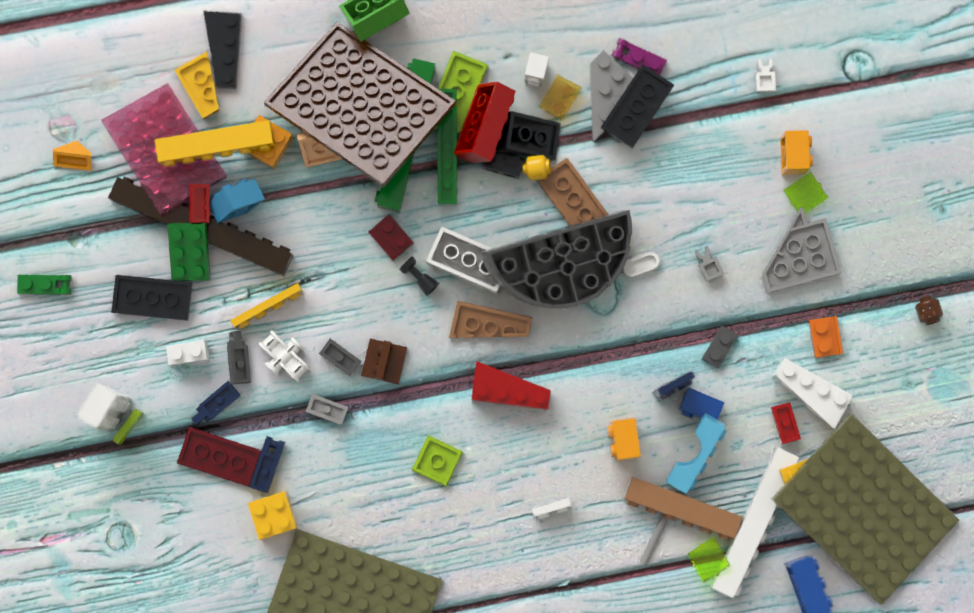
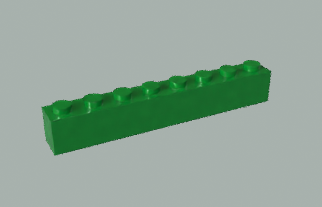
M413 58L412 63H408L407 69L432 84L436 68L435 63ZM415 152L384 187L381 186L380 191L376 192L375 202H377L378 208L400 213Z

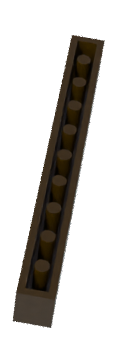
M125 176L123 179L117 177L108 196V199L165 225L169 223H190L189 208L185 207L186 203L177 199L173 202L168 199V195L161 192L155 194L151 192L150 187L143 184L140 187L134 185V181ZM210 215V223H207L209 244L285 276L293 258V254L290 253L291 249L282 245L278 248L272 245L273 241L264 237L262 240L255 238L256 234L245 230V232L237 230L238 226L230 222L227 225L217 223L214 215Z

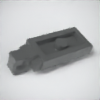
M241 331L229 332L227 354L230 385L251 383L248 345H245V341H242Z

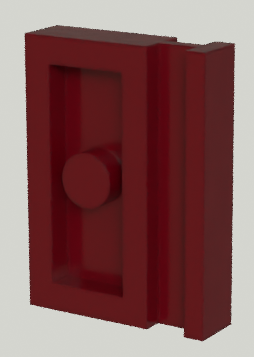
M390 214L368 231L392 261L414 244Z

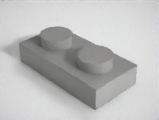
M312 394L306 412L342 425L349 407Z

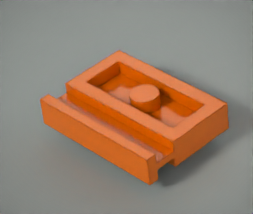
M837 316L808 320L814 358L843 354Z

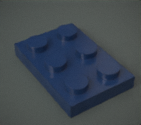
M690 371L653 391L656 399L661 397L663 400L676 393L674 389L678 388L680 391L693 384L692 379L695 378V375Z

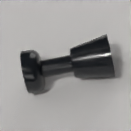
M412 256L399 270L404 274L410 272L418 280V286L427 297L440 283L426 273L423 275L415 267L416 259Z

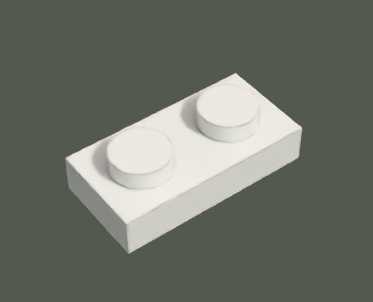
M567 498L532 509L533 516H538L539 519L550 516L549 512L555 510L557 514L568 511V506H571V502Z

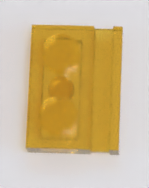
M558 74L539 108L563 121L582 87Z

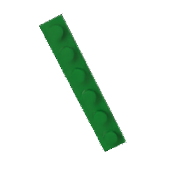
M439 89L454 99L456 105L437 126L438 204H457V156L453 154L457 145V89Z

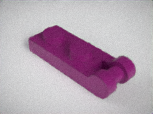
M622 38L618 39L616 43L618 46L611 54L613 58L637 69H640L643 64L661 75L667 62L666 59L635 46ZM624 48L629 50L627 56L623 54Z

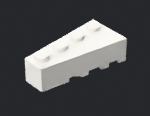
M786 358L780 361L773 374V377L811 410L830 430L836 428L853 395Z

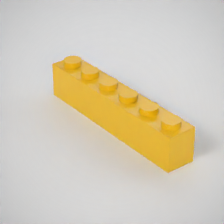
M269 120L155 139L157 159L164 167L175 166L177 162L190 164L194 163L195 159L201 158L202 161L214 159L213 156L219 155L222 158L233 156L232 153L237 152L249 154L251 150L255 149L268 151L271 149L270 147L275 146L272 125Z

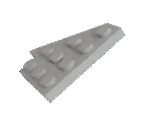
M604 50L590 63L592 140L594 142L605 132L601 129L602 124L633 79Z
M803 207L798 210L762 274L767 293L842 273L826 218L807 223Z

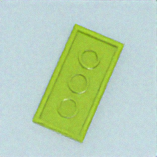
M453 51L438 89H457V134L460 135L477 85L482 83L488 64Z

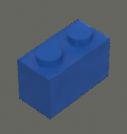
M688 387L678 410L682 411V415L691 419L695 416L701 420L704 413H707L718 420L725 402Z

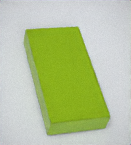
M134 409L113 437V441L121 445L144 413Z

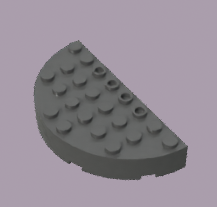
M630 210L615 212L480 253L492 278L514 298L543 308L578 306L599 296L600 293L613 284L621 273L630 252L629 246L632 235Z

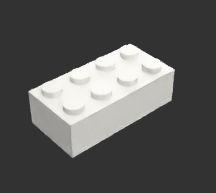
M441 226L426 264L494 294H497L500 288L488 272L480 253L492 248Z
M97 382L77 417L97 429L115 430L120 423L119 417L122 412L126 413L129 409L131 398L111 386Z

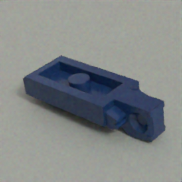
M228 380L199 404V407L196 409L199 413L191 420L195 425L200 424L203 420L208 423L241 396L233 385H230Z

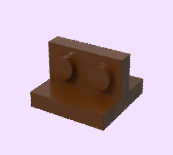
M370 338L361 376L399 385L407 347L392 344V342L385 340L383 342Z

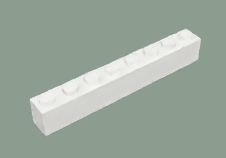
M775 448L743 516L736 538L732 540L710 588L731 598L739 595L742 589L740 583L743 578H747L751 569L748 566L751 560L754 561L759 552L757 547L759 543L764 542L767 535L765 532L767 525L771 526L775 515H773L776 507L779 508L772 500L773 496L784 486L779 470L798 463L799 457L781 448Z

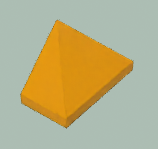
M76 140L53 149V166L91 171L92 155Z

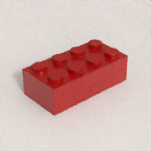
M498 81L477 85L453 153L454 155L470 163L491 162L496 154L497 143L502 137L503 126L508 120V112L514 102L515 90Z

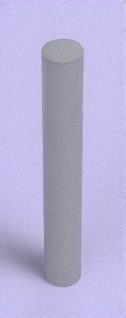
M664 513L661 514L640 560V563L646 566L668 520L663 517Z

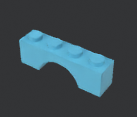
M704 413L695 428V434L701 442L699 454L691 461L676 462L667 476L666 483L686 494L689 489H694L698 481L696 480L698 473L702 474L704 472L708 456L712 458L717 449L715 444L718 440L722 441L727 432L724 430L725 424Z

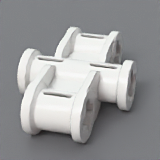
M271 330L270 335L263 342L258 343L273 357L270 362L265 363L266 366L277 376L279 371L284 368L294 380L299 382V378L307 370H311L296 355L304 348L293 337L290 338L291 341L286 345Z

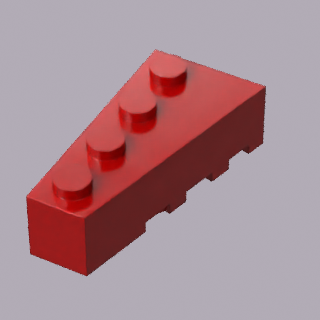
M476 361L472 401L548 410L551 390Z

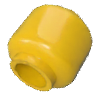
M545 155L528 156L526 163H523V174H527L530 180L546 179L548 174H551L550 159H547Z

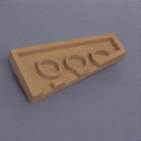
M458 300L449 338L528 337L532 317Z

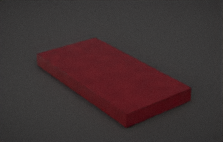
M189 427L177 464L249 487L262 450Z

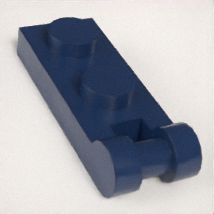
M269 436L265 439L249 486L265 493H269L285 446L284 441L280 440L278 442L272 440L273 438ZM270 447L276 449L275 454L268 453Z

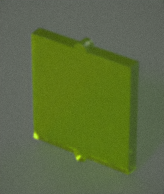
M811 172L783 190L790 200V205H793L797 212L803 207L804 213L829 198L822 189V184L818 183Z
M712 537L703 544L700 543L697 548L688 553L703 582L708 581L715 575L719 576L721 571L731 566L715 537Z

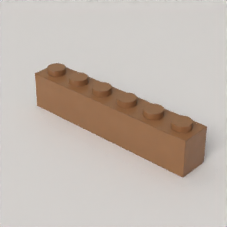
M631 477L624 497L625 500H628L627 504L638 508L641 505L646 507L645 511L653 514H656L657 511L664 513L663 517L672 521L675 518L683 520L682 524L693 528V525L700 526V531L711 534L712 531L719 533L718 537L727 541L730 538H736L743 518L740 515Z

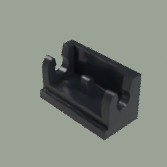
M496 151L491 162H483L482 169L519 180L524 159Z

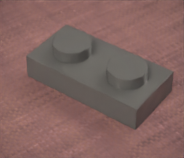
M721 325L702 359L719 368L738 335Z
M331 338L319 353L348 376H351L361 363V360Z

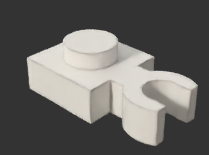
M759 59L757 67L761 72L755 73L756 92H775V72H770L772 59L768 60V66H763L762 60Z

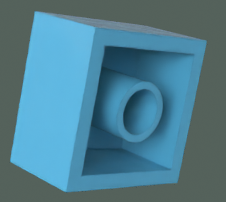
M243 179L234 186L232 184L225 185L221 188L220 192L213 195V199L210 201V209L217 223L245 215L265 200L256 179L249 181Z

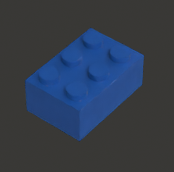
M806 555L784 563L802 613H832L831 607H833L830 596L825 594L826 584L823 577L820 578L817 572L820 568L816 558L813 559L812 556Z

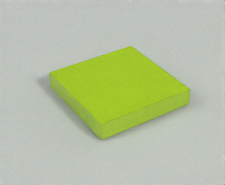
M428 435L412 470L447 487L463 451Z

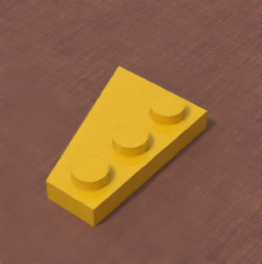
M207 51L174 70L203 120L220 111Z

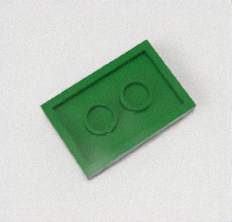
M207 223L167 224L171 280L209 281L211 277Z

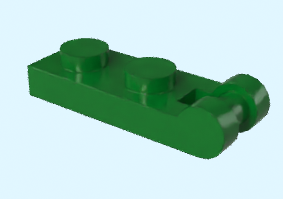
M18 275L17 294L71 295L69 282H71L72 275ZM57 282H62V288H57Z

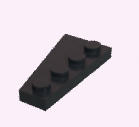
M203 11L217 88L236 89L242 14Z

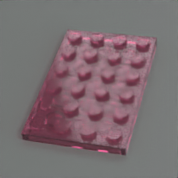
M168 83L101 120L160 215L189 199V184H210L211 187L227 178L215 156H213L214 159L202 161V158L195 159L194 163L190 164L177 162L172 167H164V165L158 162L155 139L199 132Z

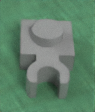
M705 246L706 255H700L698 250L695 252V255L703 262L698 266L705 281L708 282L723 275L724 272L717 257L710 258V249L708 246Z

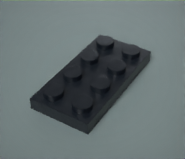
M642 64L602 124L601 129L633 149L674 87V84Z
M116 275L111 313L189 321L193 283Z

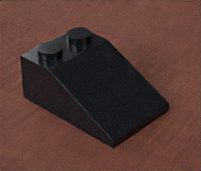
M509 111L508 120L502 129V137L498 141L495 150L527 157L545 155L547 159L556 160L561 123Z

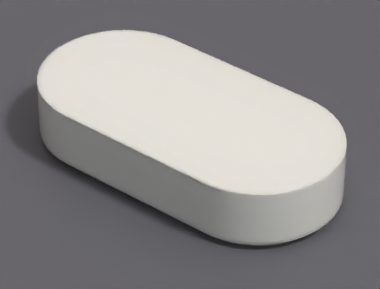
M646 252L627 259L622 270L627 277L635 278L657 269L660 259L656 253Z

